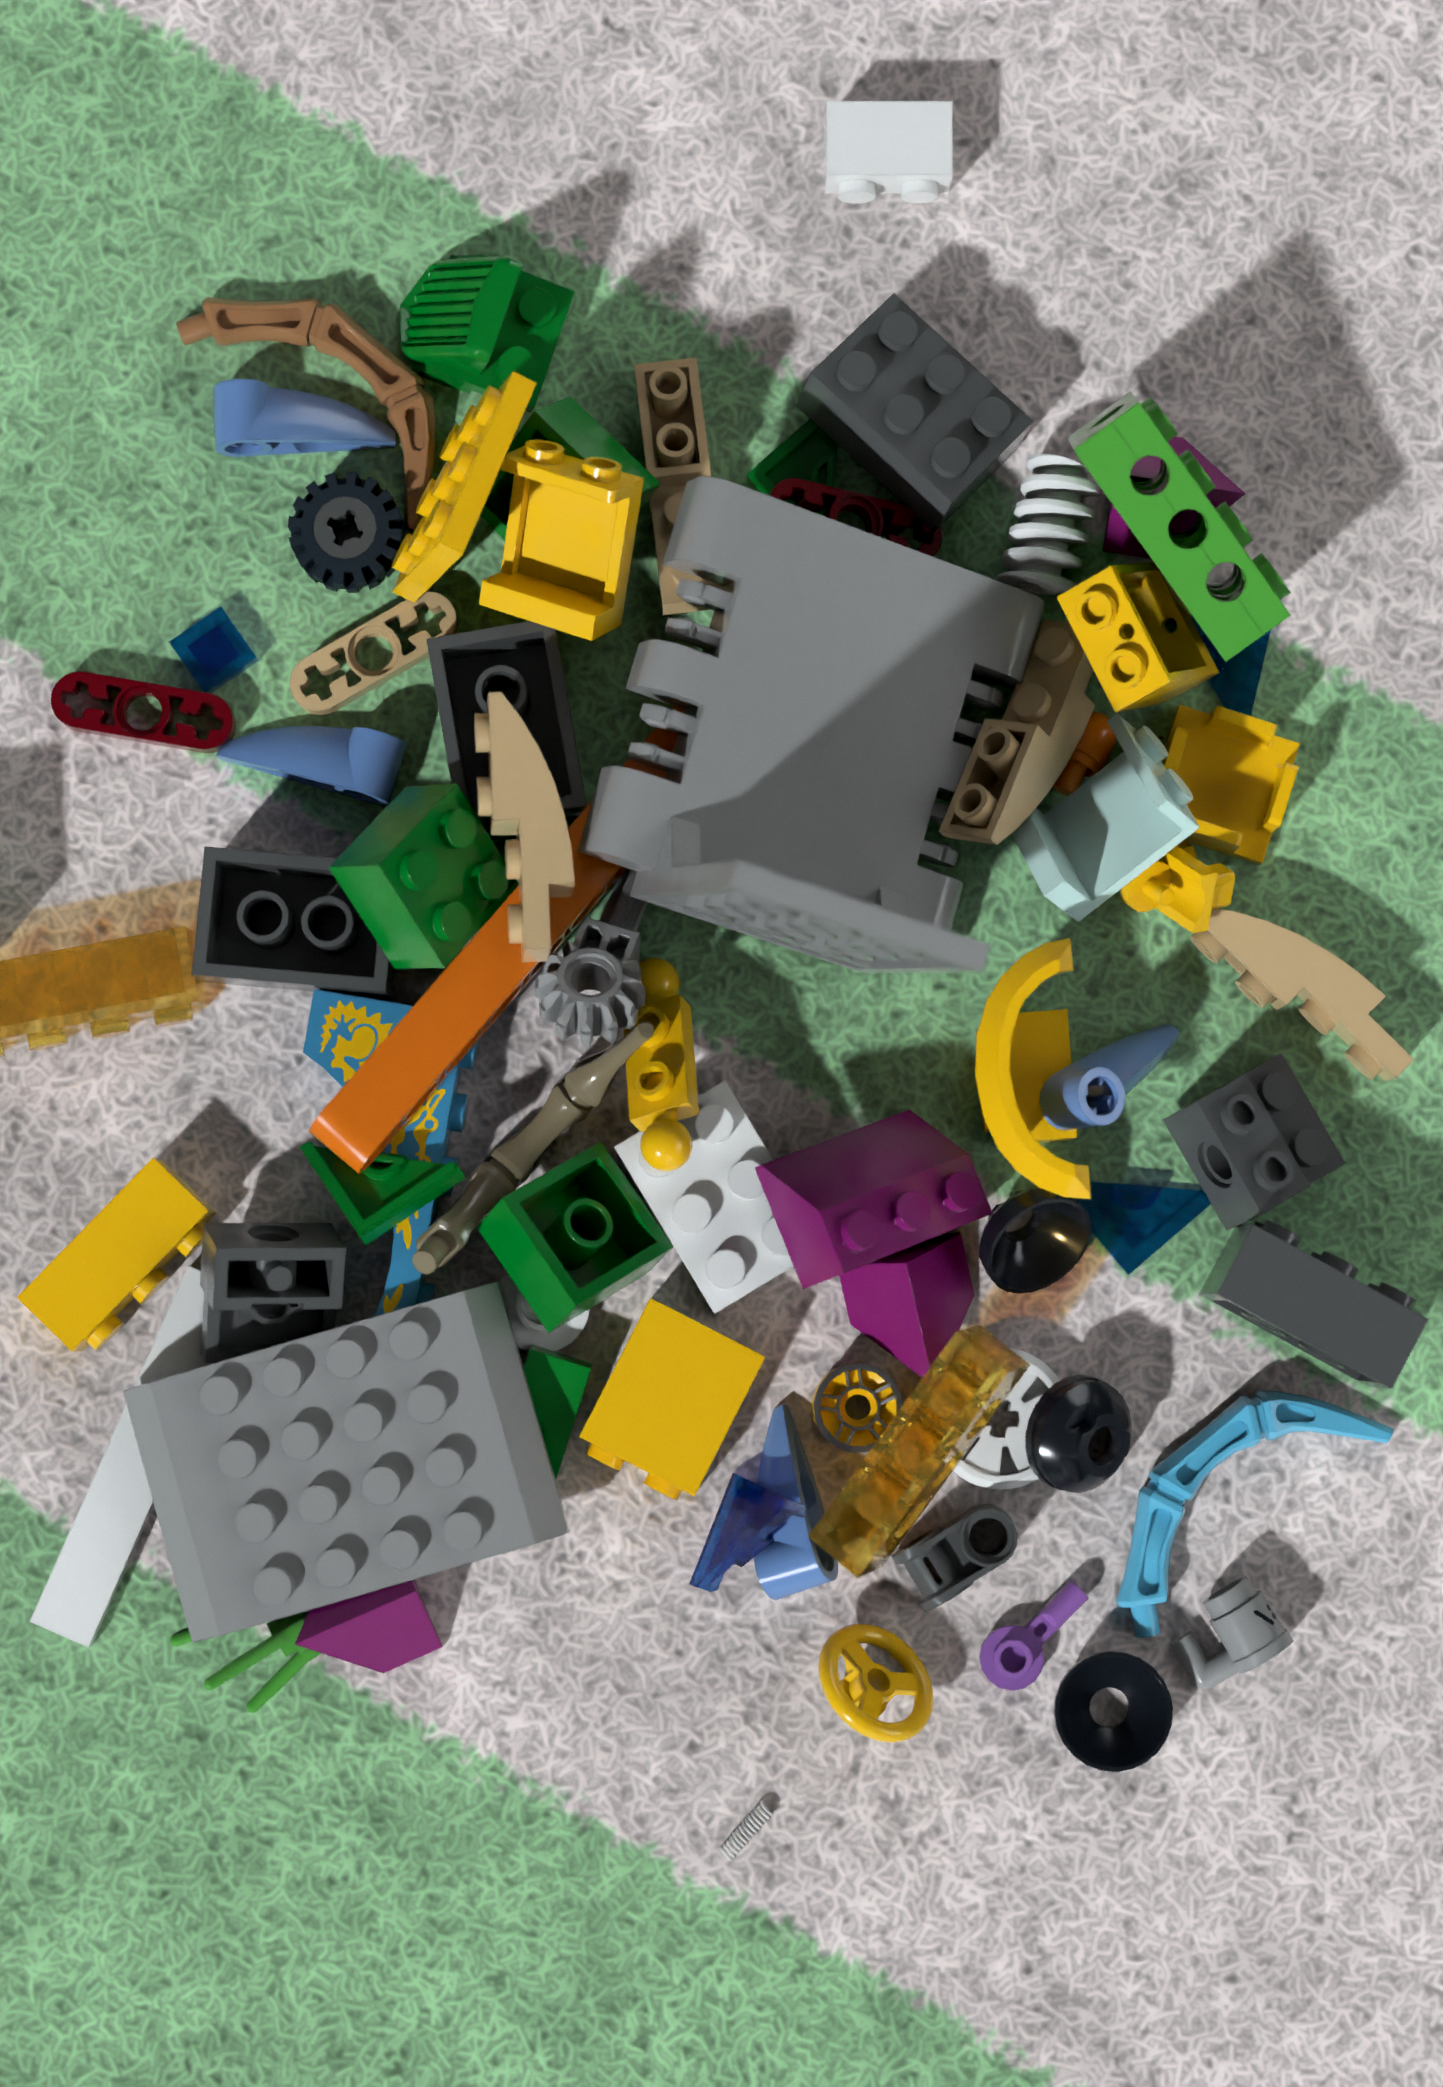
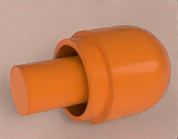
M1096 711L1092 712L1071 758L1053 785V789L1065 796L1073 794L1080 787L1085 776L1091 778L1104 768L1116 743V736L1107 722L1109 718L1106 715Z

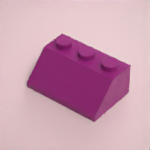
M910 1109L755 1167L803 1289L993 1214L969 1153Z

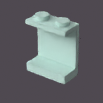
M1119 714L1114 715L1107 722L1124 752L1046 814L1036 808L1011 833L1043 895L1077 922L1081 921L1200 828L1187 806L1194 799L1191 791L1172 769L1166 770L1162 763V760L1168 756L1164 745L1147 726L1144 725L1137 731Z

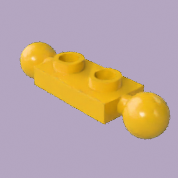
M654 957L639 962L641 968L640 982L646 988L645 1004L642 1006V1009L638 1010V1022L634 1025V1028L641 1022H650L653 1025L654 1034L625 1061L629 1121L640 1132H643L640 1149L645 1161L657 1170L673 1171L688 1161L693 1147L689 1131L678 1121L699 1114L691 1006L680 994H677L680 987L677 970L670 962ZM623 1029L624 1037L632 1030Z

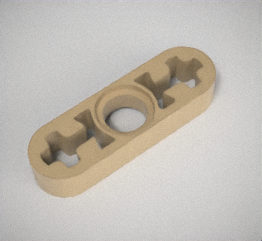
M426 591L415 603L406 599L305 657L297 663L290 676V689L293 697L305 711L314 715H328L429 658L426 639L431 638L426 630L419 631L408 638L409 643L415 650L404 655L398 636L388 626L399 620L403 633L419 623L417 611L427 606L432 614L439 613L440 611L446 614V617L439 621L442 632L435 637L457 634L458 618L452 603L439 593ZM373 637L385 639L391 644L393 649L392 659L389 664L377 671L366 670L357 661L359 646L365 640ZM345 652V658L351 671L361 681L350 687L346 675H343L329 685L333 695L328 699L321 701L316 693L306 697L303 690L310 686V680L307 675L311 671L318 669L320 674L325 677L340 670L339 663L333 658Z

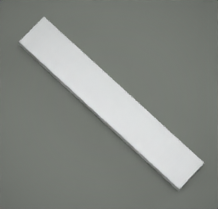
M191 1265L187 1266L134 1387L214 1364L204 1363L200 1354L204 1292L200 1286V1269ZM127 1404L29 1621L88 1648L92 1646L154 1506Z

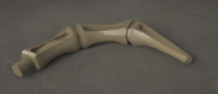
M641 1022L617 1043L577 1061L568 1073L562 1075L552 1088L541 1110L500 1147L486 1155L484 1162L471 1172L463 1193L454 1204L416 1240L417 1251L412 1257V1263L417 1271L423 1274H431L437 1267L444 1266L466 1245L472 1230L501 1198L515 1191L516 1187L528 1179L533 1164L548 1145L564 1129L584 1120L591 1110L602 1102L608 1094L621 1066L654 1034V1028L650 1022Z

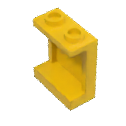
M546 440L526 441L525 446L506 453L500 470L514 474L501 572L482 580L479 605L590 641L621 626L644 478L622 472V465L611 459L588 457L582 460L564 454L563 446Z
M650 1298L579 1436L591 1443L586 1454L618 1471L621 1470L626 1461L648 1472L643 1483L674 1500H678L682 1490L695 1497L765 1356Z

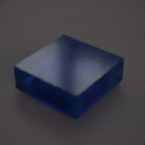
M221 606L169 641L200 688L206 693H213L259 661Z

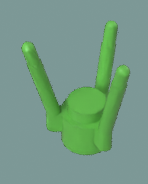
M308 1611L268 1622L267 1626L272 1636L206 1678L204 1687L207 1690L217 1688L279 1648L286 1657L298 1651L247 1703L246 1708L250 1713L258 1711L305 1664L322 1654L295 1645ZM189 1629L176 1633L170 1638L171 1645L175 1647L192 1642Z

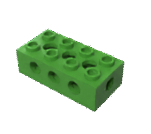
M1130 391L1070 435L1068 440L1075 453L1226 662L1291 616L1280 601L1291 592L1262 553L1252 560L1243 548L1252 542L1253 538L1228 504L1224 501L1214 508L1206 497V494L1216 488V486L1194 455L1187 449L1177 456L1169 445L1168 441L1178 435V433L1157 403L1150 396L1140 404ZM1145 456L1160 458L1159 471L1153 478L1144 482L1130 479L1131 469L1140 458ZM1186 509L1197 511L1196 522L1189 530L1183 533L1168 531L1169 523L1176 513ZM1225 562L1234 564L1233 572L1226 581L1219 584L1206 583L1207 576L1213 567Z

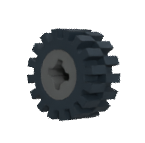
M346 472V478H338L336 473L324 475L327 482L318 486L313 481L306 486L308 491L306 497L302 499L298 496L293 504L296 512L294 517L289 516L288 528L291 532V537H289L291 548L300 566L303 567L308 576L316 583L319 581L324 584L326 589L335 592L338 589H346L348 593H359L358 588L364 586L372 589L380 585L378 582L380 578L384 575L389 578L395 571V569L391 568L392 563L406 536L399 508L389 491L381 489L378 481L369 476L365 481L360 479L358 473ZM352 519L351 522H350V525H345V526H343V527H341V528L335 526V525H339V526H340V525H342L343 523H348L349 520Z

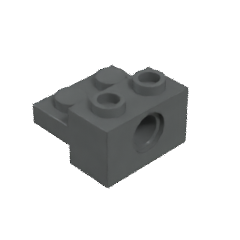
M1282 1053L1277 1054L1163 1119L1226 1231L1265 1214L1307 1189L1313 1182L1345 1164Z
M204 1223L200 1286L204 1292L200 1354L204 1363L221 1362L335 1328L336 1309H342L346 1246L332 1223Z

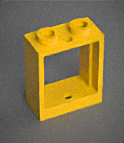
M1154 562L1111 565L1057 596L1115 713L1165 703L1219 674L1185 604ZM1169 618H1173L1177 623V628L1173 633L1168 632L1165 627V623Z

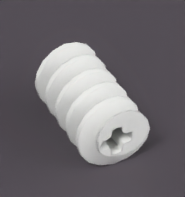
M1034 454L1029 456L1026 464L1028 470L1033 475L1023 478L1020 491L1027 499L1017 502L1013 513L1021 523L1011 526L1007 536L1010 543L1015 547L1005 550L1001 559L1003 566L1010 572L997 575L996 580L1029 593L1055 595L1056 593H1064L1077 585L1061 575L1062 569L1082 567L1083 560L1067 551L1068 546L1088 543L1090 536L1075 528L1074 523L1075 521L1094 520L1096 512L1080 503L1081 497L1100 496L1102 489L1096 483L1086 479L1089 471L1085 465L1078 461L1052 454Z

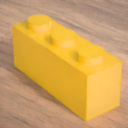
M153 1157L20 1293L17 1299L72 1352L83 1351L88 1345L97 1351L123 1326L124 1323L117 1315L133 1298L140 1304H143L167 1281L168 1276L162 1271L166 1264L179 1251L188 1258L202 1246L204 1223H207L217 1212L163 1160Z

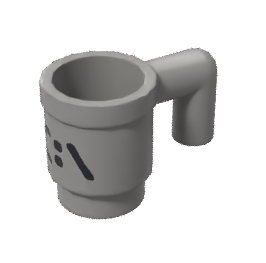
M1244 1576L1231 1582L1203 1601L1205 1608L1212 1617L1209 1622L1226 1650L1208 1659L1191 1631L1169 1645L1193 1684L1199 1689L1207 1690L1237 1673H1245L1267 1662L1290 1646L1294 1640L1287 1629H1284L1261 1590L1256 1591L1248 1577Z

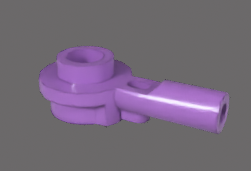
M1070 1580L1024 1627L1007 1625L998 1627L989 1633L981 1645L979 1655L981 1669L987 1679L997 1687L1011 1691L1024 1689L1035 1682L1042 1672L1044 1663L1042 1645L1089 1599L1088 1596Z

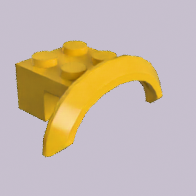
M1068 938L1044 943L1026 953L1000 977L986 1000L980 1025L975 1033V1079L980 1099L983 1132L991 1133L995 1146H997L998 1150L1012 1167L1041 1189L1062 1197L1090 1199L1088 1165H1077L1058 1158L1039 1143L1068 1141L1077 1138V1129L1068 1131L1058 1130L1050 1125L1043 1116L1040 1107V1092L1043 1084L1050 1076L1072 1064L1067 1009L1019 1012L1026 998L1043 981L1059 973L1073 971L1071 939Z

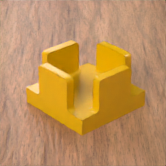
M1179 705L1165 744L1168 756L1162 760V763L1166 770L1172 769L1183 780L1194 798L1187 806L1200 828L1188 836L1185 841L1261 865L1271 835L1280 827L1299 768V766L1294 765L1300 743L1276 736V724L1240 712L1216 706L1211 713H1205Z

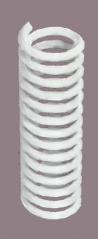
M760 1801V1804H757V1808H754V1812L766 1823V1820L757 1809L766 1819H769V1816L761 1809L760 1805L770 1816L773 1815L763 1804V1801ZM751 1811V1816L760 1826H763V1823ZM747 1815L749 1821L760 1830V1827L753 1821L751 1816ZM744 1818L747 1826L754 1833H757V1830L748 1822L747 1818ZM741 1822L742 1827L747 1833L754 1837V1834L746 1827L744 1822ZM738 1825L740 1832L748 1840H751V1837L746 1834L741 1825ZM735 1829L739 1838L745 1844H748V1841L739 1833L738 1829ZM732 1832V1836L734 1837V1839L742 1847H745V1845L735 1835V1832ZM729 1836L732 1844L739 1851H742V1848L733 1840L732 1836ZM726 1839L727 1845L736 1854H739V1852L731 1845L729 1839ZM723 1843V1846H720L721 1852L729 1861H733L724 1851L723 1847L733 1858H736V1855L726 1846V1843Z

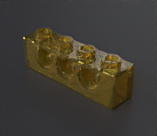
M981 1325L956 1331L808 1537L857 1578L883 1567L1029 1368L1030 1364Z

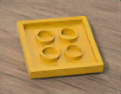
M513 371L498 389L489 385L484 391L477 407L471 405L461 425H454L439 458L447 462L443 466L437 480L432 478L429 481L417 505L416 513L423 517L413 535L408 533L405 536L393 560L391 568L400 572L393 588V593L415 603L463 555L537 384L536 382Z

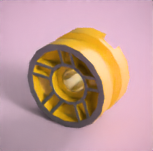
M863 1362L842 1364L829 1371L817 1385L812 1401L814 1421L822 1436L838 1449L852 1453L871 1452L888 1443L898 1431L904 1413L902 1394L894 1379L881 1368ZM853 1395L866 1397L869 1402V1408H871L869 1414L861 1419H851L845 1410L846 1401Z

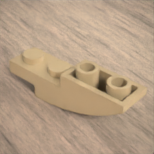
M697 358L634 364L645 467L661 483L649 501L663 615L711 610L688 603L679 597L676 593L679 580H694L721 589V585L663 565L687 481L699 476L711 477Z
M1042 621L1034 640L1022 684H1016L1002 720L985 718L939 829V832L944 837L998 845L1031 815L1051 790L1067 765L1095 708V704L1084 694L1093 673V668L1069 622Z
M488 692L486 713H475L474 716L476 753H488L489 777H477L478 816H490L491 836L517 835V840H505L506 879H518L519 904H508L509 944L521 943L522 962H548L551 951L549 898L571 897L575 884L572 848L566 818L551 772L539 746L524 721L502 692Z
M1224 909L1212 910L1209 929L1190 936L1192 943L1209 960L1217 964L1224 958L1241 975L1235 981L1237 987L1258 1007L1264 1008L1270 1003L1278 1010L1286 1006L1296 995L1305 1002L1299 1008L1302 1016L1324 1035L1333 1030L1350 1047L1344 1053L1347 1060L1366 1078L1373 1080L1379 1075L1385 1082L1395 1079L1414 1061L1369 1015L1386 996L1357 970L1307 938L1269 921Z

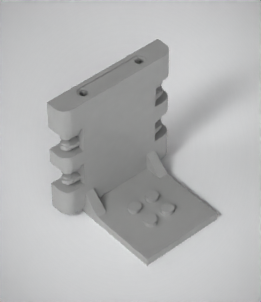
M699 476L687 481L663 565L721 585V589L694 580L680 579L676 590L677 595L683 598L684 601L714 610L712 620L708 628L686 618L668 617L664 632L676 640L703 649L702 652L677 643L658 639L640 642L626 685L627 690L685 710L684 713L666 707L643 703L639 717L647 725L677 733L675 745L672 752L660 749V747L647 742H631L627 756L630 759L666 772L664 779L622 766H608L601 769L577 852L637 871L630 897L861 973L983 972L991 945L951 932L964 884L955 878L916 864L918 859L940 866L955 867L958 857L956 851L947 845L924 840L929 821L941 826L949 806L936 802L935 799L939 798L951 802L973 749L952 741L953 738L975 744L983 725L959 718L964 701L990 710L1000 709L1004 698L1002 692L970 680L972 676L1006 688H1014L1016 684H1022L1044 609V600L1024 590L737 483L709 476Z

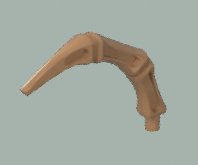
M207 297L202 301L204 312L176 322L180 337L185 346L213 336L218 346H229L254 341L284 342L298 346L314 345L315 349L320 353L338 358L352 367L370 384L380 403L387 406L388 420L398 432L403 450L405 528L413 532L415 531L423 517L416 513V508L432 477L436 446L434 398L429 392L424 390L425 380L423 377L378 342L338 305L327 304L324 306L317 298L253 301Z

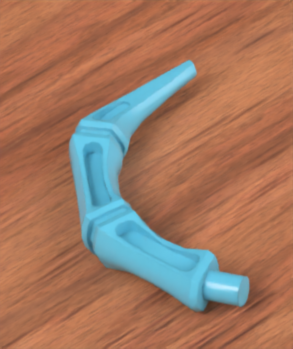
M1261 1390L1255 1393L1253 1398L1248 1396L1239 1397L1194 1437L1157 1466L1150 1469L1148 1477L1151 1478L1146 1487L1143 1486L1139 1490L1130 1552L1116 1599L1119 1607L1131 1608L1135 1637L1145 1638L1160 1634L1156 1604L1166 1602L1168 1598L1171 1549L1186 1508L1183 1506L1187 1499L1191 1501L1196 1496L1203 1480L1215 1467L1235 1452L1259 1444L1263 1438L1274 1441L1288 1433L1308 1431L1387 1443L1392 1437L1394 1429L1331 1403L1307 1396Z

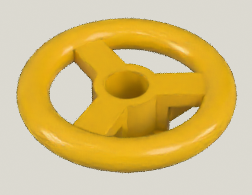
M869 1624L844 1626L831 1634L826 1640L820 1653L818 1666L821 1686L833 1710L848 1726L868 1738L882 1742L905 1741L923 1730L930 1719L933 1709V1688L924 1664L905 1641L886 1629ZM859 1643L871 1644L883 1649L898 1661L906 1673L890 1672L883 1665L874 1663ZM840 1655L845 1660L847 1675L841 1680L838 1674ZM895 1695L914 1696L912 1711L904 1720L899 1722H883L878 1720V1717L885 1711L887 1703Z

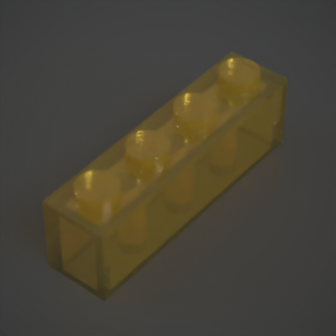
M182 926L0 961V1057L5 1056L3 1045L28 1041L29 1050H44L68 1044L66 1033L91 1029L92 1038L98 1039L131 1032L129 1021L154 1017L156 1027L177 1025L194 1020L192 1009L207 1007L203 982L192 975L195 947L194 932L188 927Z

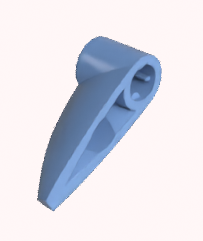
M231 379L219 382L213 387L215 450L222 455L243 457L396 448V436L393 428L343 402L307 392L272 388L267 383L253 379Z
M289 726L259 731L230 740L219 748L216 756L220 760L371 804L388 806L407 743L395 736L365 727L346 729L325 726Z
M1161 1025L1144 1030L1102 1047L1053 1074L1043 1084L1040 1092V1107L1043 1116L1056 1129L1066 1131L1104 1126L1115 1122L1122 1114L1125 1106V1095L1153 1071L1167 1055L1178 1039L1179 1030L1173 1025Z
M782 1404L773 1410L763 1446L757 1484L758 1523L761 1544L757 1545L754 1550V1564L763 1590L773 1600L834 1581L838 1576L837 1556L813 1471L790 1409L787 1405Z

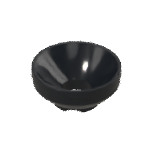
M1041 1188L1016 1191L1012 1197L1001 1204H997L992 1209L993 1214L989 1215L979 1243V1257L987 1275L997 1287L1006 1292L1022 1294L1044 1289L1059 1281L1080 1261L1091 1238L1092 1223L1089 1214L1075 1198L1062 1197ZM1031 1209L1033 1210L1030 1220L1022 1228L1013 1232H1006L1009 1225L1018 1217Z
M1074 1375L1052 1385L1036 1403L1029 1418L1025 1434L1027 1459L1034 1474L1045 1484L1073 1493L1091 1491L1104 1484L1115 1474L1129 1452L1131 1440L1129 1407L1123 1396L1115 1388L1093 1376ZM1107 1426L1110 1432L1109 1447L1104 1455L1092 1461L1088 1452L1089 1442L1098 1429Z
M1105 1651L1094 1653L1081 1659L1068 1670L1057 1689L1053 1714L1057 1732L1063 1744L1074 1757L1087 1766L1101 1771L1120 1772L1134 1769L1146 1763L1159 1752L1167 1740L1172 1726L1173 1706L1171 1695L1164 1679L1151 1665L1141 1658L1126 1652ZM1103 1688L1120 1690L1126 1696L1128 1702V1712L1125 1719L1115 1726L1099 1725L1093 1720L1090 1713L1092 1697Z

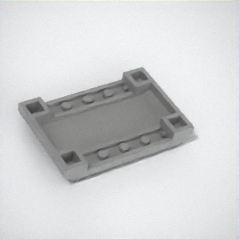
M499 1282L457 1292L123 1391L192 1643L219 1637L514 1551L570 1532Z

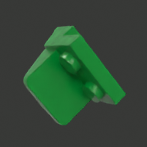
M451 254L449 259L438 260L432 263L400 304L401 351L406 358L414 360L411 368L421 377L468 394L471 391L483 394L489 385L498 389L514 371L537 383L525 409L526 412L531 413L539 397L575 291L522 271L523 262L506 255L485 256L473 254L455 256Z

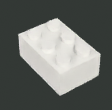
M725 1080L698 1096V1115L678 1121L687 1128L693 1143L692 1153L688 1161L680 1168L673 1171H660L651 1167L643 1158L640 1149L643 1132L636 1133L614 1147L714 1314L793 1267L755 1171V1167L770 1162L773 1159Z

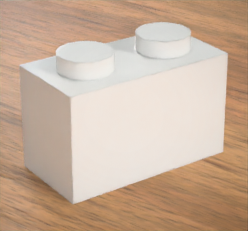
M826 101L824 120L825 193H838V199L846 203L870 202L876 198V193H901V200L905 202L929 203L938 199V193H949L953 177V101Z

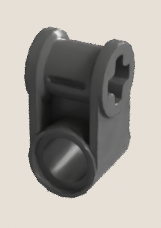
M981 1504L967 1510L942 1527L937 1526L898 1549L891 1555V1558L896 1565L903 1564L923 1596L920 1605L924 1612H928L959 1595L970 1587L975 1580L1004 1564L1012 1557L1017 1547L1018 1533L1013 1520L1004 1509L991 1504ZM984 1518H993L1000 1521L1005 1527V1539L1002 1545L991 1552L977 1550L969 1541V1533L972 1526ZM924 1557L930 1559L941 1577L940 1581L935 1579L924 1561Z

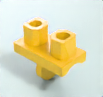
M1183 840L1120 889L1123 902L1134 910L1148 912L1155 908L1194 934L1209 929L1212 910L1227 907L1231 904L1235 874L1234 871L1221 863L1204 864L1197 859L1193 845Z

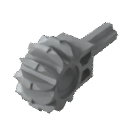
M627 868L616 880L600 921L583 917L573 943L567 940L566 945L563 947V956L549 954L548 962L543 963V974L539 975L535 982V996L540 1002L539 1015L544 1024H556V1034L561 1042L576 1033L580 1035L581 1043L586 1049L592 1043L593 1036L599 1035L613 1045L618 1038V1028L633 1030L634 1025L638 1022V1010L642 1009V1005L645 1004L646 988L640 982V933L636 932L648 902L630 897L637 871ZM584 990H597L601 993L585 995L580 992Z

